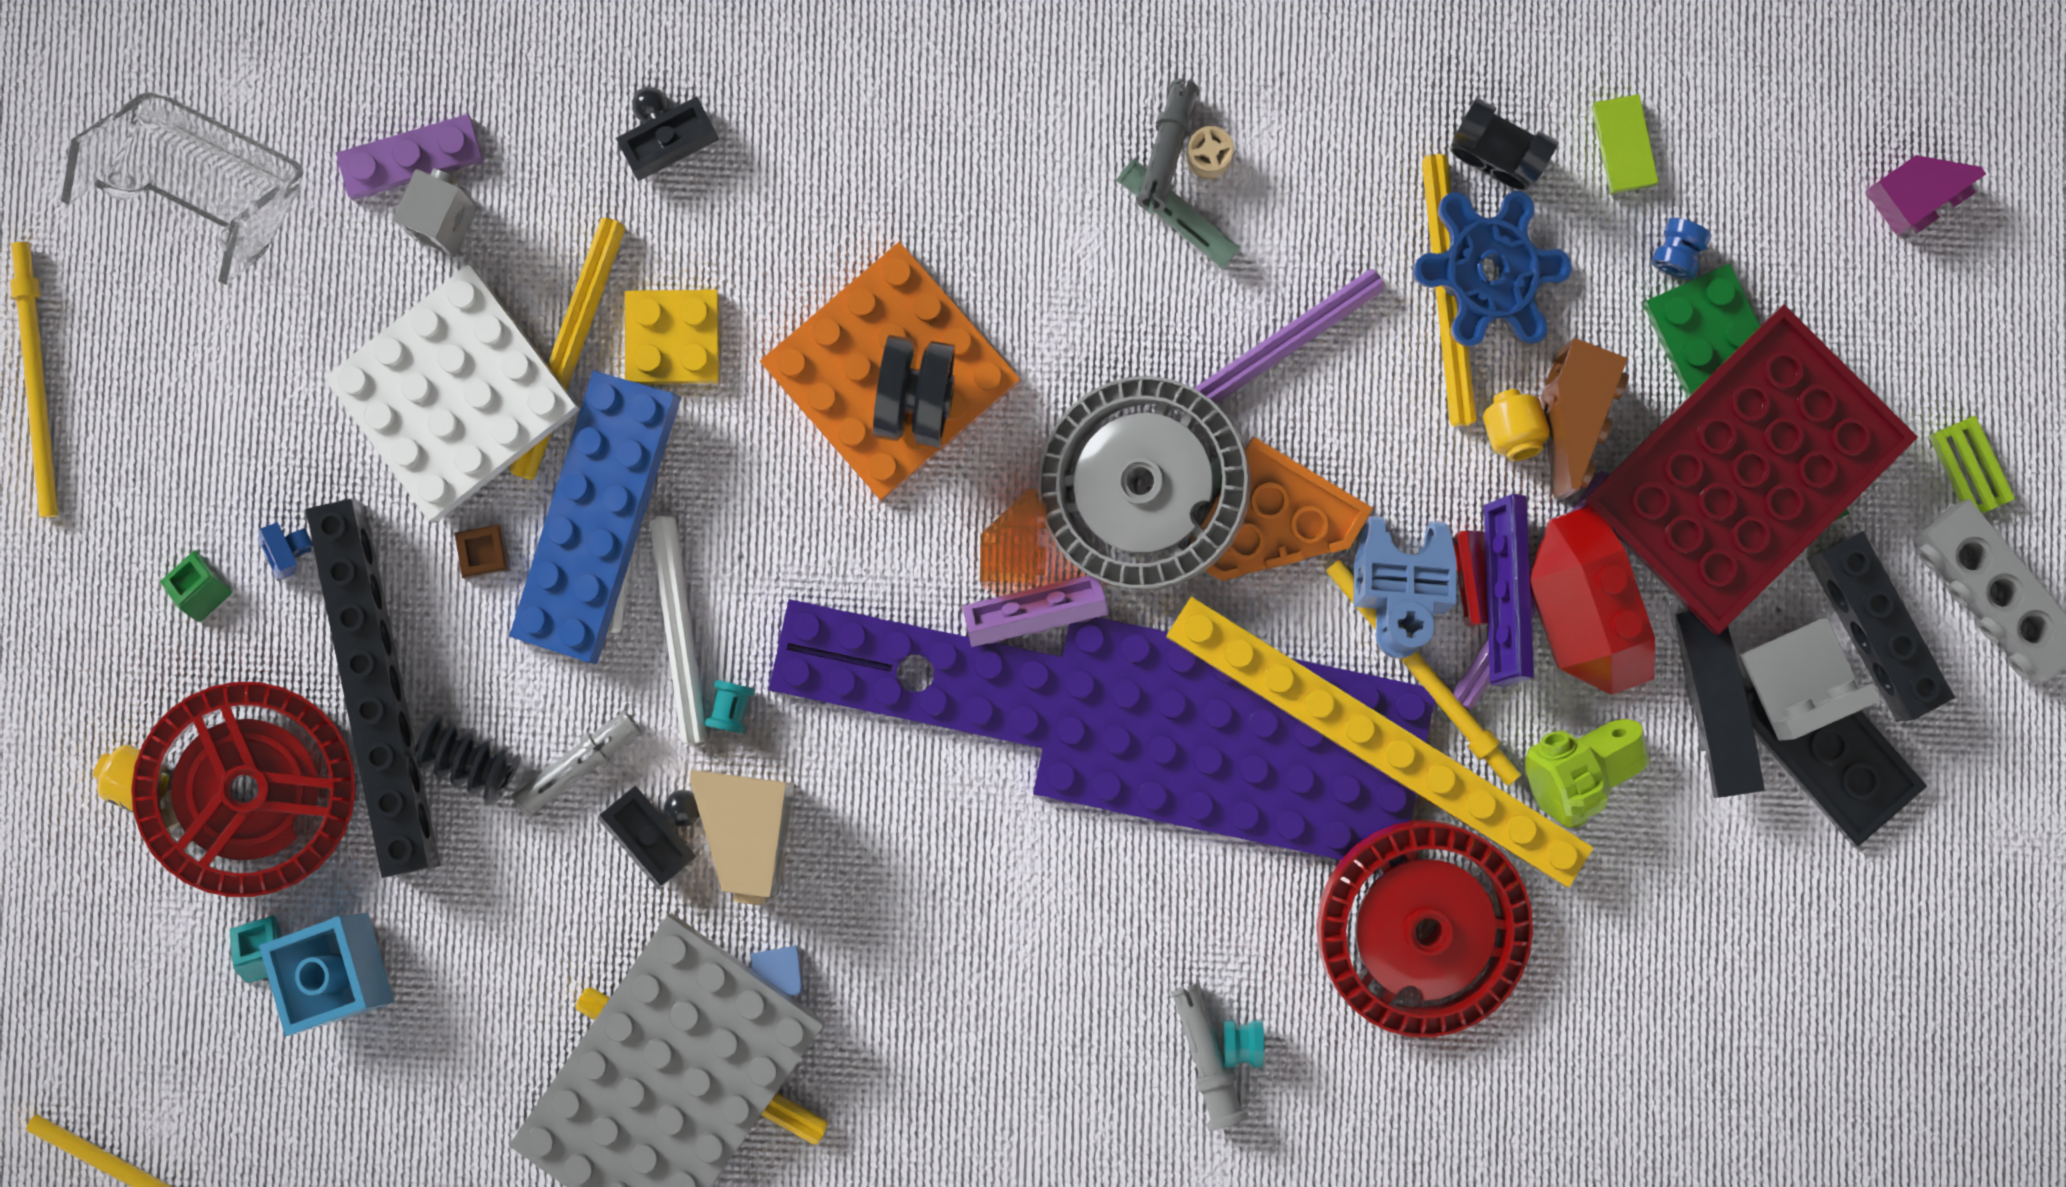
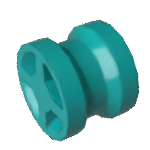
M1224 1020L1223 1061L1225 1068H1234L1238 1063H1249L1253 1068H1263L1264 1029L1262 1020H1252L1248 1025H1238L1234 1020Z

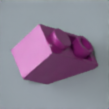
M1915 155L1867 189L1865 193L1896 236L1910 227L1917 234L1940 218L1935 210L1948 201L1955 208L1978 192L1973 183L1985 176L1986 172L1981 166Z

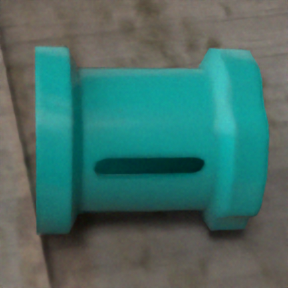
M715 680L714 687L718 691L712 716L706 718L705 726L745 735L747 728L743 725L747 704L749 697L755 695L756 689Z

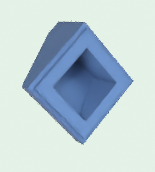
M797 945L750 953L752 970L789 996L805 992Z

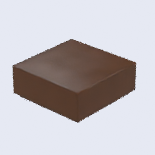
M497 524L454 533L463 579L511 571L503 525Z

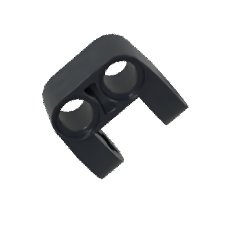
M1476 97L1453 137L1450 151L1464 163L1517 190H1527L1541 176L1559 141L1539 130L1535 135L1494 114L1497 107Z

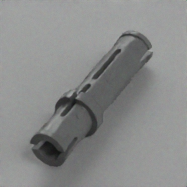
M1175 79L1171 82L1165 110L1157 117L1155 126L1158 131L1140 193L1136 199L1138 205L1146 210H1149L1153 194L1155 200L1153 211L1159 212L1166 207L1167 196L1183 141L1190 136L1193 124L1190 117L1200 91L1199 87L1190 80L1187 82L1183 96V91H1181L1183 79Z

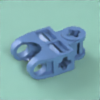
M1369 516L1363 525L1354 561L1353 607L1376 609L1375 638L1379 648L1392 658H1407L1431 639L1434 632V614H1445L1456 604V556L1451 532L1446 523L1431 521L1426 528L1424 547L1419 548L1418 554H1406L1394 545L1391 532H1386L1384 518ZM1402 623V628H1398V624ZM1407 632L1411 633L1410 637H1407Z

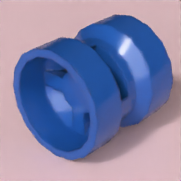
M1670 218L1663 233L1666 238L1664 244L1656 248L1651 264L1658 270L1673 277L1692 280L1695 278L1700 265L1698 256L1700 252L1707 250L1712 234L1705 227L1682 218Z

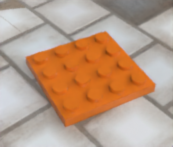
M900 241L760 360L762 366L881 502L1020 383V378ZM889 335L913 338L917 347L916 369H920L924 350L931 341L955 345L953 400L949 419L946 418L940 448L915 443L912 436L913 414L911 413L908 415L905 432L898 441L879 439L873 436L878 379L883 352Z

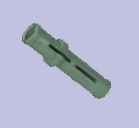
M1134 158L1121 172L1116 181L1137 197L1147 169L1139 163V160ZM1173 184L1170 186L1164 210L1159 212L1153 211L1155 203L1153 194L1149 210L1146 211L1152 216L1158 214L1183 235L1186 240L1215 262L1221 270L1241 248L1240 245L1235 244L1210 223L1207 218L1174 192L1176 187Z

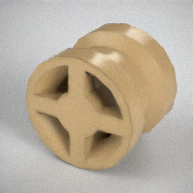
M1205 126L1197 130L1191 136L1186 152V163L1190 171L1197 177L1205 180L1216 179L1222 176L1228 170L1234 153V144L1230 135L1225 130L1216 126ZM1199 156H1204L1205 158L1209 159L1210 164L1208 160H1205L1203 157L1199 158Z

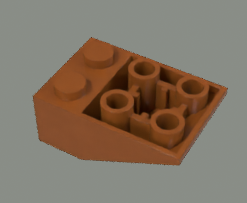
M1573 338L1556 353L1540 396L1541 405L1550 429V437L1546 442L1554 499L1559 501L1574 493H1578L1581 486L1587 488L1597 465V461L1591 460L1594 448L1597 443H1604L1612 426L1613 417L1607 416L1613 399L1619 400L1629 379V374L1623 372L1627 357Z

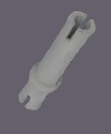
M623 709L619 715L593 734L587 732L581 736V743L547 767L546 770L519 791L514 792L511 795L513 801L528 818L532 817L537 810L567 790L597 765L604 767L610 762V755L624 746L633 737L642 733L640 727L632 716ZM607 737H612V740H610L603 747L598 749L587 759H585L584 761L581 760L582 756H584L586 753H588L590 750H592L594 747L600 744ZM570 766L573 768L549 788L542 790L544 785Z

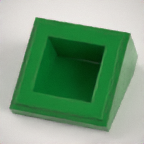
M195 550L160 581L176 606L197 622L203 621L232 593L225 581Z

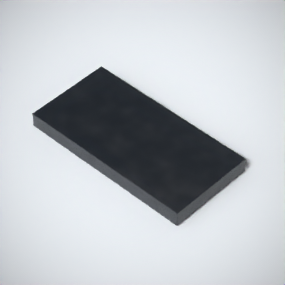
M1754 685L1745 691L1755 736L1852 847H1859L1927 787L1924 781L1861 710L1796 739L1778 740Z

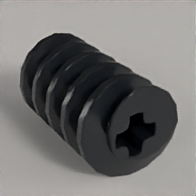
M438 711L428 722L416 744L414 756H417L418 767L428 769L434 764L433 771L435 776L444 778L451 772L450 782L452 785L460 787L468 781L467 792L476 796L484 790V802L488 804L495 803L510 785L519 767L521 757L517 758L513 763L508 762L510 747L504 746L496 755L491 753L494 741L491 737H488L479 746L476 745L477 730L474 728L463 737L459 736L461 721L457 719L446 729L443 728L444 712Z

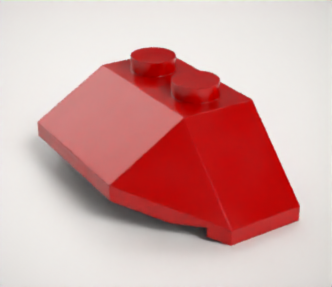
M1586 506L1549 519L1544 531L1546 533L1530 569V592L1557 669L1609 695L1653 680L1655 671V636L1625 548L1609 524Z

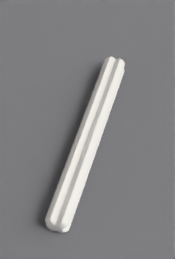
M662 515L650 520V528L681 740L684 744L689 745L707 741L708 735L705 726V714L676 519L672 515Z

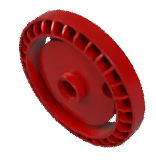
M231 682L211 686L188 696L173 706L154 725L143 742L134 765L131 794L133 813L139 833L151 854L167 871L184 883L207 893L226 897H256L279 892L301 882L318 870L334 853L347 831L353 814L356 785L354 766L348 747L337 727L321 709L303 696L280 686L261 682ZM260 708L277 712L292 719L303 727L317 742L325 757L330 779L317 778L316 769L309 753L291 733L266 721L236 719L232 709ZM221 711L226 722L208 729L204 718ZM195 725L199 735L181 754L171 783L173 809L180 826L185 832L177 842L166 825L161 809L159 791L161 775L167 757L176 742L189 728ZM242 776L253 777L258 783V794L248 803H240L232 795L231 788L233 783ZM318 788L330 789L328 807L316 806ZM299 815L324 817L313 839L299 853L284 863L270 869L251 873H234L210 866L217 856L232 860H256L273 855L289 846L298 838L293 830V824ZM192 841L207 851L200 861L185 851Z
M1409 821L1391 825L1371 834L1355 845L1338 863L1326 883L1319 902L1316 922L1317 947L1323 968L1334 989L1359 1015L1368 1022L1391 1033L1408 1037L1434 1038L1454 1034L1478 1024L1495 1012L1511 995L1523 975L1530 956L1533 938L1532 909L1527 890L1517 870L1505 855L1487 840L1460 826L1441 821ZM1441 849L1469 858L1478 865L1489 879L1498 899L1501 917L1495 916L1492 903L1486 891L1471 874L1447 861L1429 858L1418 859L1415 851ZM1403 854L1405 862L1391 868L1388 861ZM1378 869L1381 876L1373 882L1365 893L1356 916L1355 940L1359 956L1365 966L1357 975L1347 947L1349 912L1355 896L1364 882ZM1432 918L1434 922L1432 933L1426 938L1417 939L1415 935L1417 925L1424 919ZM1496 929H1501L1499 944H1494ZM1490 956H1494L1484 975L1470 989L1452 1000L1427 1007H1407L1391 1003L1398 992L1408 986L1418 988L1421 992L1422 1000H1435L1450 996L1468 986L1481 973ZM1373 979L1383 986L1377 996L1367 989Z

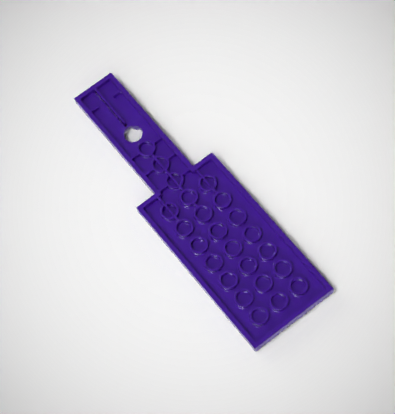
M788 599L769 685L770 691L1041 748L1042 753L1033 795L1342 860L1355 845L1371 834L1394 824L1411 821L1416 794L1170 641L1166 638L1168 633L1166 631L1095 617L1087 622L1070 623L1063 654L1060 657L998 643L971 647L969 637ZM803 647H808V648L818 649V650L827 651V652H832V653H836V654L846 655V656H850V657H855V658L865 659V660H869V661L879 662V663H883V664L893 665L892 672H889V671H888V670H889V666H887V665H882V664L873 663V662H868V661L859 660V659H854V658H850V657L835 655V654L826 653V652H821V651L812 650V649H807V648H803ZM909 656H922L933 666L934 677L932 683L923 691L910 692L904 689L898 681V667ZM1291 658L1425 743L1427 742L1435 700L1424 686ZM1403 854L1388 861L1391 868L1403 862Z

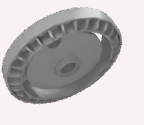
M1141 376L1108 382L1088 392L1066 411L1056 423L1045 444L1039 464L1037 487L1040 510L1046 528L1057 547L1075 566L1088 575L1116 587L1132 590H1159L1180 585L1200 575L1215 564L1232 545L1243 525L1248 510L1251 492V473L1249 458L1240 434L1230 418L1211 399L1195 388L1172 379ZM1137 405H1157L1154 413L1126 415L1103 426L1084 447L1076 465L1075 475H1069L1074 454L1082 440L1094 426L1122 409ZM1171 407L1184 412L1180 422L1167 417ZM1195 419L1207 430L1213 440L1222 469L1221 497L1216 513L1205 531L1194 518L1192 512L1197 504L1211 501L1213 472L1204 446L1194 433L1191 432ZM1144 472H1151L1154 477L1152 489L1144 495H1137L1134 490L1135 479ZM1069 487H1074L1076 499L1074 503H1069L1067 490ZM1081 514L1091 531L1101 540L1115 548L1133 553H1152L1169 548L1174 556L1152 563L1132 564L1113 560L1096 550L1086 540L1076 525L1073 515ZM1193 533L1197 540L1183 550L1179 542Z

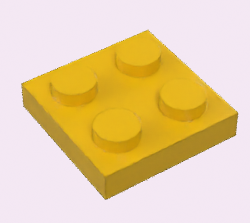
M718 290L625 291V380L642 385L720 384Z

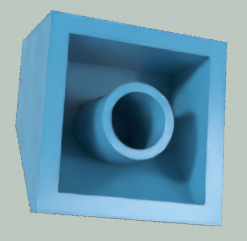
M368 912L338 916L259 945L285 1037L355 1017L395 1002Z

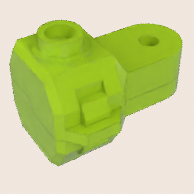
M1620 719L1606 723L1579 739H1576L1564 730L1546 734L1542 737L1540 743L1528 748L1525 768L1531 792L1540 809L1561 823L1562 826L1576 828L1584 825L1591 816L1604 810L1611 788L1646 769L1650 758L1642 725L1634 720Z

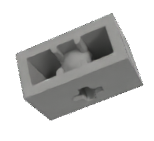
M433 168L430 175L415 169L392 220L414 240L456 257L478 207L468 198L469 191L458 185L459 180L435 168Z

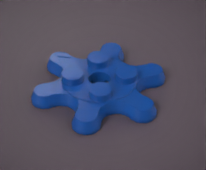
M1513 191L1507 194L1501 203L1499 213L1493 218H1485L1477 214L1470 200L1459 192L1445 195L1440 202L1438 216L1449 232V248L1444 253L1423 254L1414 264L1413 277L1418 284L1428 288L1442 286L1449 295L1454 296L1457 302V314L1451 326V336L1461 345L1469 347L1480 343L1485 336L1488 324L1497 318L1507 322L1518 340L1528 344L1542 341L1547 334V321L1536 306V290L1543 283L1557 284L1565 281L1571 274L1572 264L1568 255L1562 250H1540L1531 243L1527 228L1535 209L1531 197L1525 192ZM1485 258L1493 260L1498 267L1499 275L1496 281H1487L1488 277L1484 274L1483 264L1480 263Z

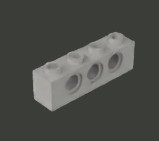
M1970 499L1953 504L1912 538L1919 547L1917 554L1921 561L1931 570H1938L1949 583L1947 590L1952 598L1961 606L1969 607L1980 620L1977 625L1983 635L1991 642L1999 643L2010 656L2008 663L2016 674L2025 680L2029 679L2031 682L2048 681L2066 667V613ZM1963 546L1969 548L1974 555L1975 562L1971 570L1965 568L1960 562L1959 554ZM1994 582L1999 584L2005 593L2004 602L2001 606L1995 604L1990 597V588ZM2024 619L2029 620L2035 629V635L2031 642L2026 641L2021 634L2020 628Z

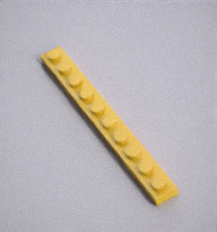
M1189 598L1167 633L1166 638L1564 887L1569 888L1593 850L1594 847L1195 598Z

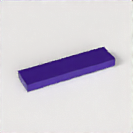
M1515 493L1483 506L1490 685L1506 687L1534 678L1527 496Z

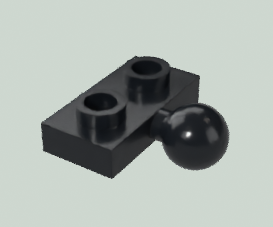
M655 87L641 88L632 99V111L644 124L615 138L637 181L720 140L697 96L668 111L667 97L660 89Z
M634 786L598 817L600 823L658 890L697 857L673 830L675 826L687 827L692 825L700 816L694 793L691 791L677 790L671 793L664 803V812L660 814L642 792Z

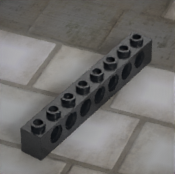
M351 498L306 508L381 877H396L440 867L421 769L417 765V756H414L416 745L366 505Z

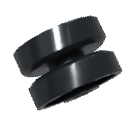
M889 335L886 340L878 379L873 436L874 438L898 441L905 432L908 415L911 413L913 414L912 436L915 443L940 448L946 418L949 419L953 400L955 345L931 341L924 350L920 369H916L917 347L913 338Z

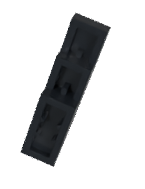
M1692 612L1674 614L1689 706L1694 705L1701 752L1706 751L1713 798L1765 791L1747 697L1728 626L1720 634L1714 635Z

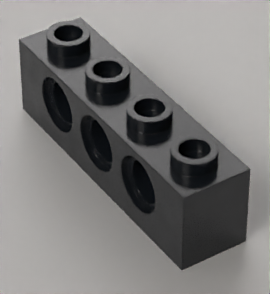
M1863 531L1847 536L1806 558L1896 722L1915 720L1955 699L1952 690Z

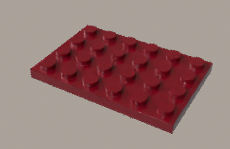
M1783 304L1636 447L1582 503L1603 518L1617 538L1714 635H1718L1852 504L1918 436Z

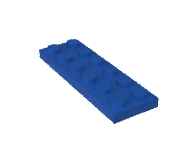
M597 371L592 372L509 637L588 663L598 664L681 401L680 396Z

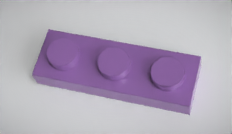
M469 114L336 153L347 195L352 200L409 184L415 169L430 175L433 168L447 173L484 162L474 123Z
M1090 575L962 606L971 647L995 644L1004 639L1029 633H1041L1050 628L1075 622H1087L1095 617L1108 615L1100 580Z

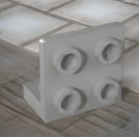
M1827 618L1812 622L1746 651L1741 655V659L1778 740L1796 739L1881 701L1874 683L1858 684Z

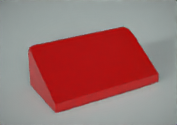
M1460 531L1454 535L1452 540L1456 556V570L1464 623L1467 627L1487 625L1484 531Z

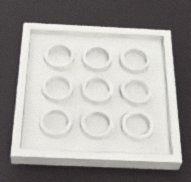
M470 264L463 267L323 377L427 520L434 524L581 410L476 269Z

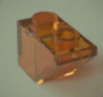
M1027 489L980 534V585L1036 586V575H1045L1046 547H1037V529H1046L1047 501H1037L1038 489Z

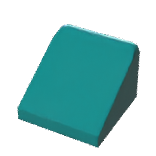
M275 915L229 929L233 969L246 983L268 978L259 945L282 937Z

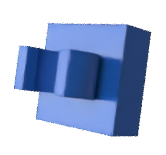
M276 522L261 528L259 531L258 542L276 581L295 575L297 567L295 558L311 552L310 547L313 546L306 528L284 536L279 523Z

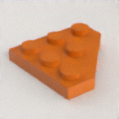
M1252 436L1245 447L1250 464L1251 492L1243 525L1228 550L1205 572L1221 581H1225L1248 573L1303 561L1306 558L1329 552L1333 553L1349 549L1372 512L1373 507ZM1221 489L1200 523L1204 531L1216 513L1221 497ZM1194 534L1186 548L1197 540Z

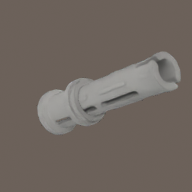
M1196 983L1187 986L1192 1006H1189L1183 988L1172 991L1171 995L1174 997L1199 1074V1078L1195 1079L1196 1084L1194 1086L1196 1092H1201L1210 1116L1207 1127L1209 1131L1247 1120L1249 1115L1246 1110H1242L1233 1084L1237 1079L1235 1072H1232L1231 1068L1226 1069L1224 1066L1222 1054L1200 989L1201 985Z

